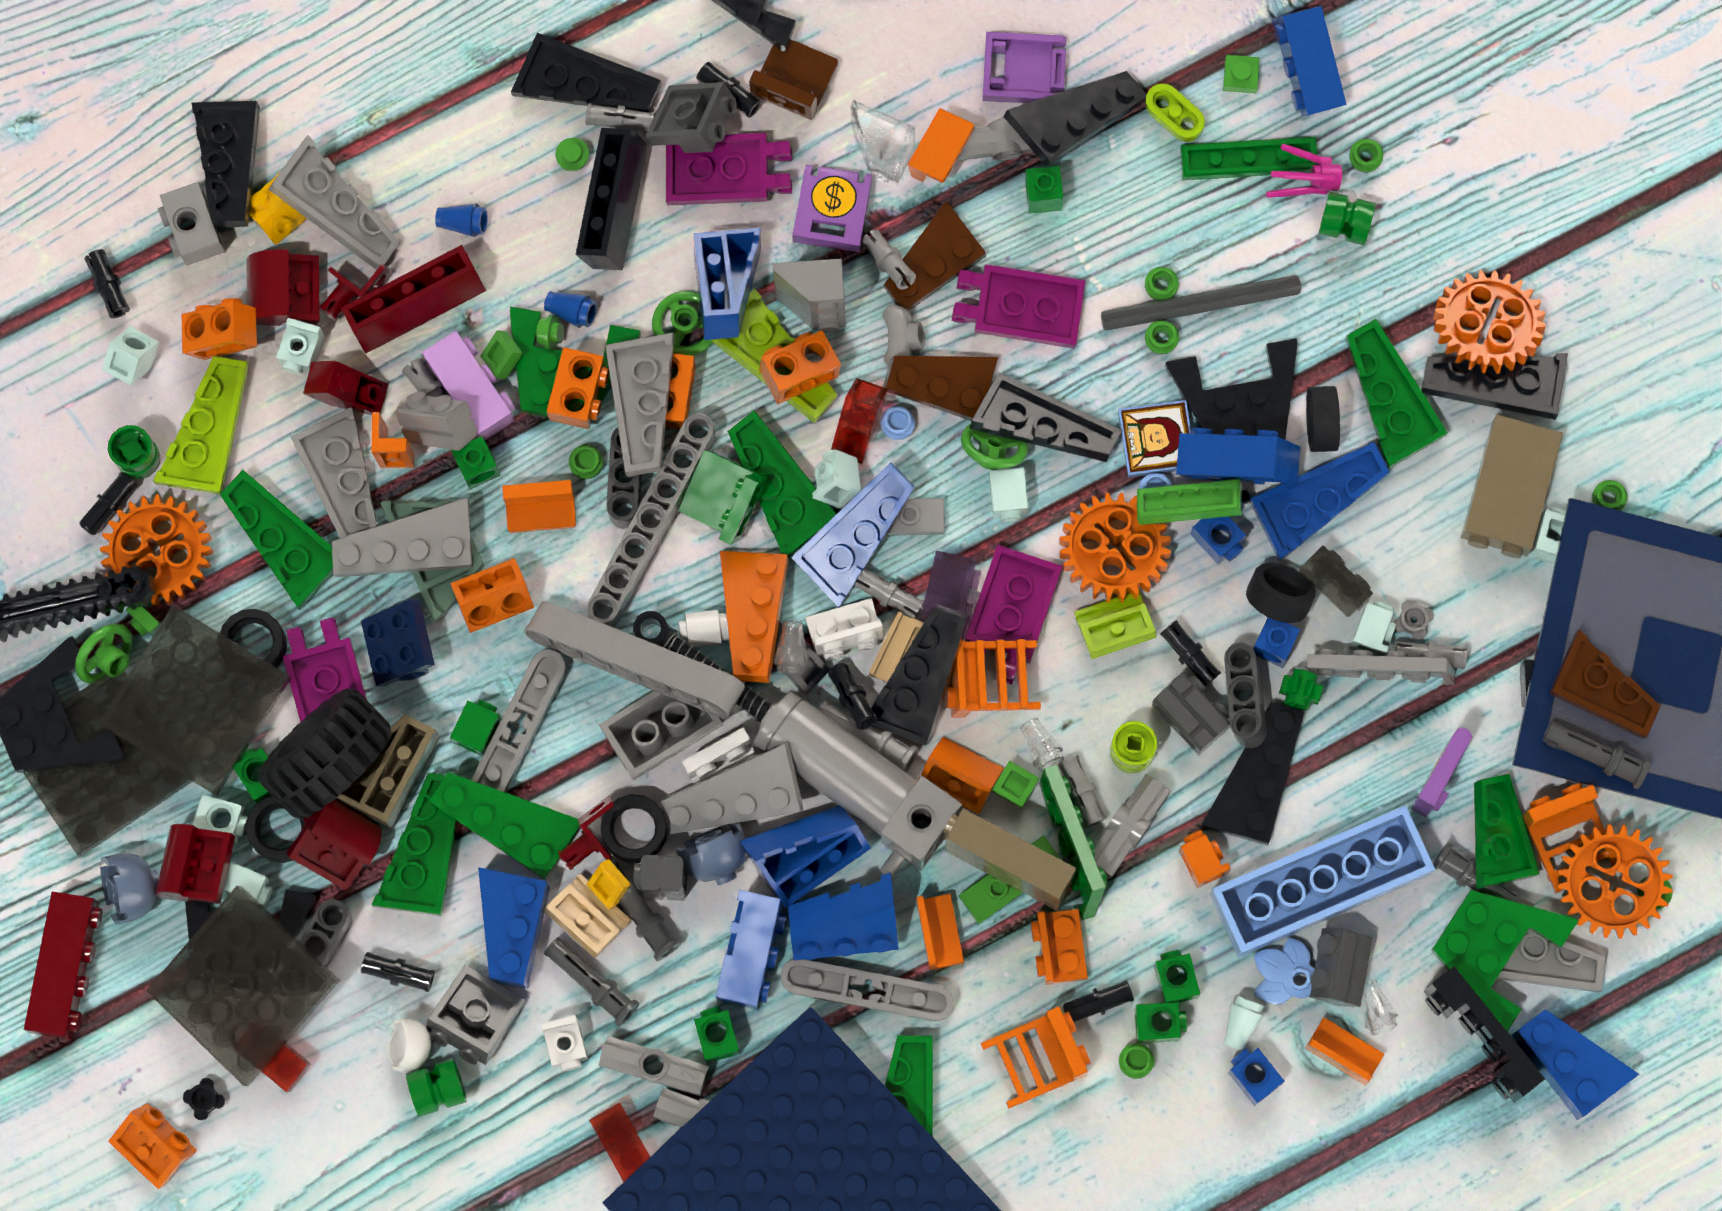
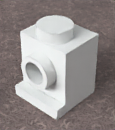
M572 1015L541 1024L552 1066L554 1068L560 1067L561 1072L582 1067L581 1061L588 1060L577 1016ZM562 1038H569L571 1040L569 1049H559L558 1043Z

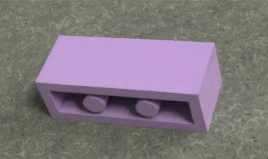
M454 331L424 350L422 355L451 399L468 402L472 414L470 419L474 420L478 432L476 438L483 436L485 441L514 422L510 411L515 409L504 391L498 394L492 385L497 380L486 364L480 367L474 358L478 351L468 336L462 339L458 332Z

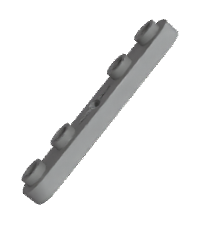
M547 649L536 653L471 779L472 781L506 793L565 676L566 664L558 652ZM527 713L522 725L526 733L524 735L518 733L512 742V746L508 745L512 735V731L508 726L510 723L517 724L523 714Z
M790 960L781 970L783 987L789 993L798 996L933 1022L947 1019L954 1008V999L951 992L940 985L810 960ZM866 981H871L872 988L884 991L886 995L871 994L869 1000L862 999L861 992L854 989L850 990L848 987L850 985L864 986Z

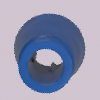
M477 203L437 208L435 215L437 228H443L471 237H476L477 234L483 235L487 229V210L485 207H479Z
M550 291L545 298L544 310L578 328L582 326L589 327L596 316L597 302L591 300L589 295Z

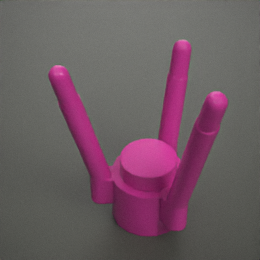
M1282 144L1281 149L1283 151L1318 163V165H1313L1310 173L1272 171L1270 175L1275 178L1307 180L1313 186L1266 192V197H1287L1306 194L1326 195L1327 191H1338L1342 181V166L1340 164H1332L1331 157L1318 156L1305 150Z

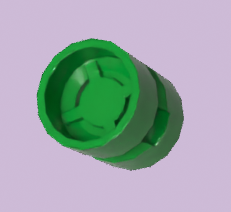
M1329 191L1318 234L1336 239L1340 235H1344L1346 241L1365 246L1376 203L1358 198L1354 202H1350L1348 196Z
M126 425L112 433L108 441L107 450L110 459L122 473L131 479H144L151 476L157 470L161 455L157 445L144 429L134 425Z
M454 1058L434 1064L432 1071H428L424 1067L406 1073L408 1089L418 1117L437 1112L442 1104L450 1108L467 1102L464 1085Z

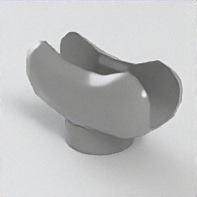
M898 305L887 306L883 311L882 317L888 328V348L884 362L889 366L893 356H914V350L923 349L925 347V332L921 322L912 323L911 315L905 308Z

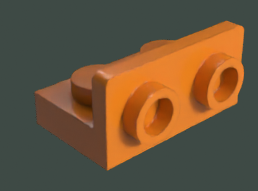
M1079 909L1049 913L1038 911L1036 915L1037 921H1031L1033 942L1040 941L1041 955L1035 956L1038 977L1044 976L1045 985L1087 980Z
M148 1103L131 1111L108 1140L157 1189L165 1186L182 1163L192 1157L197 1151L184 1133L177 1131L165 1120L160 1110Z

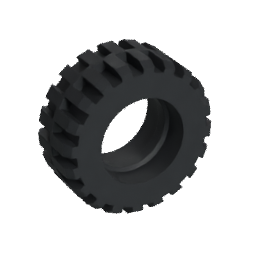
M350 688L343 689L340 693L337 692L329 700L324 701L317 709L308 714L300 724L298 723L283 738L276 749L269 754L268 759L264 761L258 772L260 784L291 816L299 819L308 818L314 812L320 811L325 805L335 800L340 793L351 786L366 771L365 769L376 760L378 754L383 751L386 743L391 738L390 724L359 691Z

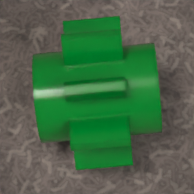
M1294 669L1292 676L1284 675L1279 694L1286 695L1284 704L1305 711L1310 709L1311 703L1318 705L1324 688L1323 685L1317 684L1318 675L1301 669Z

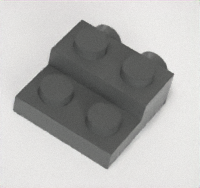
M724 82L669 85L645 138L651 146L679 144L685 153L713 152L716 143L723 141L725 137L724 125L728 117L736 113V99Z
M464 965L428 1017L426 1028L431 1040L435 1044L442 1047L450 1044L460 1050L459 1055L466 1062L475 1065L479 1061L486 1065L503 1041L505 1032L523 1007L525 999Z

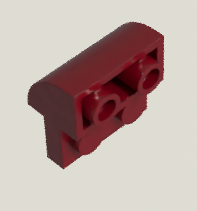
M275 249L255 252L246 258L247 305L256 308V325L281 326L282 323L287 322L288 318L308 324H318L320 321L319 255L289 254V250Z
M335 799L325 805L320 811L314 812L312 816L303 819L305 826L286 854L290 859L347 891L363 865L369 866L381 841L382 828L380 824Z
M189 824L171 825L155 895L163 899L191 903L194 900L221 904L235 836L228 832L199 829Z

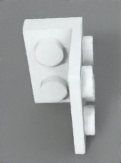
M872 598L805 617L815 653L820 658L825 657L826 661L841 658L845 655L844 651L858 647L859 651L875 648L878 646V641L883 640V626L881 620L877 618Z
M742 727L683 760L682 764L694 785L726 769L748 761L757 755L751 746L747 733Z

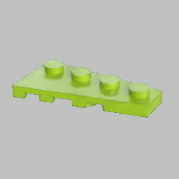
M754 288L749 295L739 337L712 339L711 341L766 384L759 371L761 357L768 349L777 345L785 347L794 343L795 339L787 334L780 325L778 317L772 310L770 311L761 300L762 297ZM786 367L775 369L780 375H789L791 373ZM827 382L786 401L815 424L837 400L838 395Z
M213 356L195 393L196 397L190 410L186 412L181 422V428L174 442H171L167 450L166 459L160 471H157L153 479L154 484L220 495L224 488L249 368L247 361Z

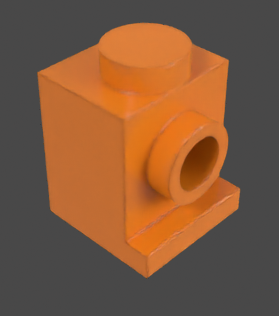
M1202 830L1192 833L1183 839L1185 844L1180 846L1179 853L1197 889L1229 874L1231 870L1229 864L1221 865L1220 860L1224 858L1215 840L1210 842Z

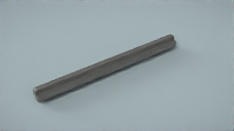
M1297 275L1116 308L1101 312V323L1103 329L1107 331L1294 296L1301 293V283Z

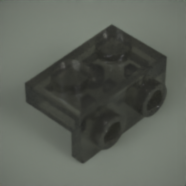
M1322 545L1301 566L1300 572L1345 616L1350 617L1357 609L1360 611L1370 601L1373 592L1364 578L1358 574L1354 575L1345 566L1346 563L1340 555L1333 550L1329 551Z

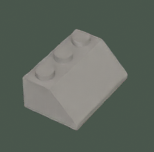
M842 259L772 263L777 300L811 329L832 333L839 331V327H846Z
M653 691L602 722L599 726L633 780H636L722 727L723 723L716 715Z

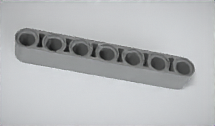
M695 413L690 415L683 423L662 463L661 471L657 472L588 602L587 612L590 619L610 627H615L620 621L679 510L703 451L710 450L716 438L714 425L707 415ZM696 426H704L709 430L708 434L700 439L690 435L691 430ZM682 455L693 459L692 464L687 468H678L674 464L675 460ZM665 485H672L677 488L676 494L671 498H662L658 494L659 490ZM649 515H657L661 518L660 524L655 528H646L643 525V520ZM638 544L645 548L644 554L639 558H630L627 555V550L633 545ZM622 574L629 578L628 584L623 588L617 589L611 586L612 579L617 575ZM606 604L613 608L612 614L606 619H600L595 616L596 609L601 605Z
M541 602L524 630L531 640L544 647L718 717H729L745 689V685L729 673L550 602Z

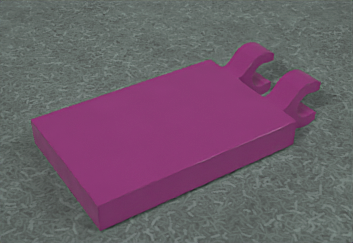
M766 133L726 134L723 141L716 143L713 152L685 153L679 144L666 145L667 205L768 202V192L791 194L792 179H790V174L768 175V160L778 162L792 161L790 141L768 142Z
M987 264L984 265L983 274L960 270L956 289L964 291L980 290L978 306L955 302L951 321L975 323L974 333L1075 349L1085 280Z
M997 545L964 642H975L976 640L1017 641L1018 639H1025V641L1037 640L1038 642L1063 566ZM1005 649L1006 682L1012 685L1017 672L1016 650ZM1025 649L1026 663L1030 664L1035 649Z
M333 617L320 621L326 644L307 649L304 633L300 626L286 630L292 654L283 656L300 723L308 714L317 709L320 704L329 700L337 692L340 693L343 689L357 690L367 700L352 641L350 638L340 640L337 623Z

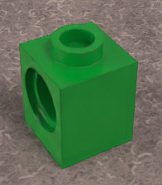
M1060 166L1026 169L1025 187L1028 214L1062 211L1063 190Z
M483 436L470 441L459 451L451 450L470 490L501 476Z
M467 700L450 736L453 744L483 757L502 720L500 715L496 713L497 707L483 700H478L477 704Z
M262 747L257 751L255 748L245 751L237 758L238 763L232 766L256 803L265 797L272 796L260 784V781H251L253 769L262 766L269 756Z
M1174 950L1161 954V960L1155 962L1154 969L1163 1003H1181L1199 998L1200 990L1190 953L1181 955L1180 950ZM1171 968L1181 969L1185 973L1186 981L1181 985L1171 984L1166 977L1167 971Z
M1179 1002L1137 1004L1134 1008L1136 1043L1177 1042L1181 1038V1032H1187L1186 1012L1179 1011ZM1156 1014L1166 1015L1171 1022L1170 1029L1165 1032L1155 1030L1151 1024L1152 1017Z
M720 1007L701 1011V1017L694 1019L706 1063L740 1055L729 1011L721 1012ZM719 1024L726 1028V1036L722 1041L714 1043L707 1039V1031L712 1025Z

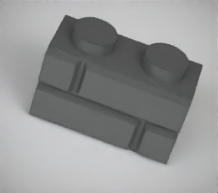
M1182 673L1153 699L1152 706L1199 756L1230 728L1229 712L1219 701L1212 703L1204 695L1207 689L1196 676L1193 675L1189 678L1185 673Z
M643 855L641 864L634 865L633 882L636 885V890H642L646 899L663 900L666 897L667 900L684 901L687 891V871L685 870L684 860H682L681 856H665L664 859H661L660 855Z
M1322 928L1321 936L1317 942L1318 954L1315 970L1311 976L1310 998L1325 1001L1335 1006L1361 1007L1373 938L1348 929Z

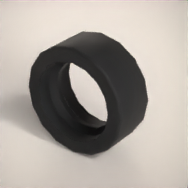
M1335 386L1308 387L1306 424L1308 444L1311 452L1338 451L1340 409L1337 388Z
M1272 562L1263 563L1255 569L1246 590V597L1249 603L1258 612L1268 618L1285 623L1301 622L1306 618L1316 595L1313 583L1304 574L1292 567Z
M258 609L241 610L231 615L222 625L218 637L219 651L224 661L235 672L247 677L265 676L274 671L283 661V656H285L287 650L286 635L281 625L270 614ZM256 623L263 625L272 635L273 646L271 652L265 659L259 662L248 663L242 661L233 650L232 641L235 633L247 624Z
M629 794L617 798L614 801V806L603 814L601 821V834L606 847L615 857L624 862L640 863L643 855H657L667 841L668 829L664 812L655 801L644 795ZM632 808L642 809L653 818L655 824V832L651 841L638 849H630L621 845L614 834V824L618 816Z
M268 796L255 804L248 815L246 824L248 841L258 854L269 861L278 863L294 861L286 854L290 847L283 849L272 848L262 839L260 828L265 816L273 810L284 809L273 796ZM299 819V820H300V823H301V830H302L303 827L305 826V823H304L303 819Z

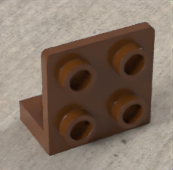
M790 40L786 52L773 45L761 71L754 70L749 80L750 93L755 97L812 120L838 66V59L794 40Z

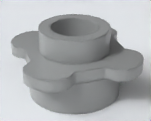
M1407 600L1401 605L1402 612L1400 617L1394 621L1396 624L1395 630L1399 633H1409L1415 640H1421L1426 636L1425 628L1428 622L1433 620L1434 614L1431 609L1424 608L1421 605L1414 604L1411 600ZM1412 617H1415L1417 619V622L1412 623L1410 619Z

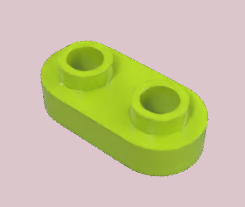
M1157 84L1148 91L1145 101L1147 112L1174 137L1183 142H1191L1201 136L1205 124L1204 116L1180 92L1168 84ZM1165 100L1168 106L1166 108H1159L1156 102ZM1183 122H1190L1193 128L1185 130L1181 127V124Z

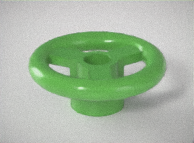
M693 291L672 293L665 297L654 311L652 317L654 336L664 334L662 319L664 313L669 308L672 312V326L675 329L673 334V353L690 356L697 355L709 348L713 342L703 338L695 345L680 346L686 334L693 332L695 329L703 328L702 317H698L697 311L692 306L680 305L678 302L692 301L700 305L699 294ZM683 318L691 319V323L687 326L679 324Z
M970 424L961 434V444L967 455L978 462L980 466L989 470L1014 467L1023 462L1028 454V444L1026 442L1006 437L1000 438L985 432L969 429ZM971 437L981 442L979 450L973 446ZM1018 447V451L1014 456L1005 458L1007 448Z
M109 624L91 634L81 646L76 657L75 669L80 680L88 684H97L111 677L114 678L121 675L129 665V656L133 648V637L130 630L121 624ZM114 634H119L122 637L123 644L121 649L112 644ZM101 640L100 647L96 650L95 655L87 661L89 653ZM96 667L102 670L95 674L90 673Z

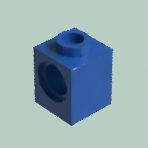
M1229 516L1201 519L1192 527L1190 535L1217 564H1220L1225 558L1228 562H1231L1244 550L1242 544L1246 534ZM1218 530L1224 531L1228 534L1230 541L1226 544H1217L1213 541L1211 534Z
M1267 617L1253 648L1256 656L1283 668L1300 629Z
M1246 1048L1230 1061L1234 1067L1230 1069L1228 1074L1254 1106L1285 1082L1259 1048L1252 1053ZM1249 1065L1260 1067L1264 1075L1262 1082L1256 1084L1249 1082L1245 1077V1068Z

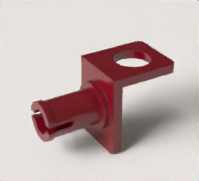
M383 264L380 265L361 289L338 270L330 266L327 271L337 278L336 282L339 284L325 302L320 305V308L335 320H338L343 312L341 307L350 303L354 296L357 298L359 296L362 297L383 286L393 271Z
M607 796L577 819L583 835L558 852V855L563 862H566V866L570 870L574 869L577 864L594 851L600 852L606 860L612 859L610 852L589 827L592 822L614 806L610 796Z

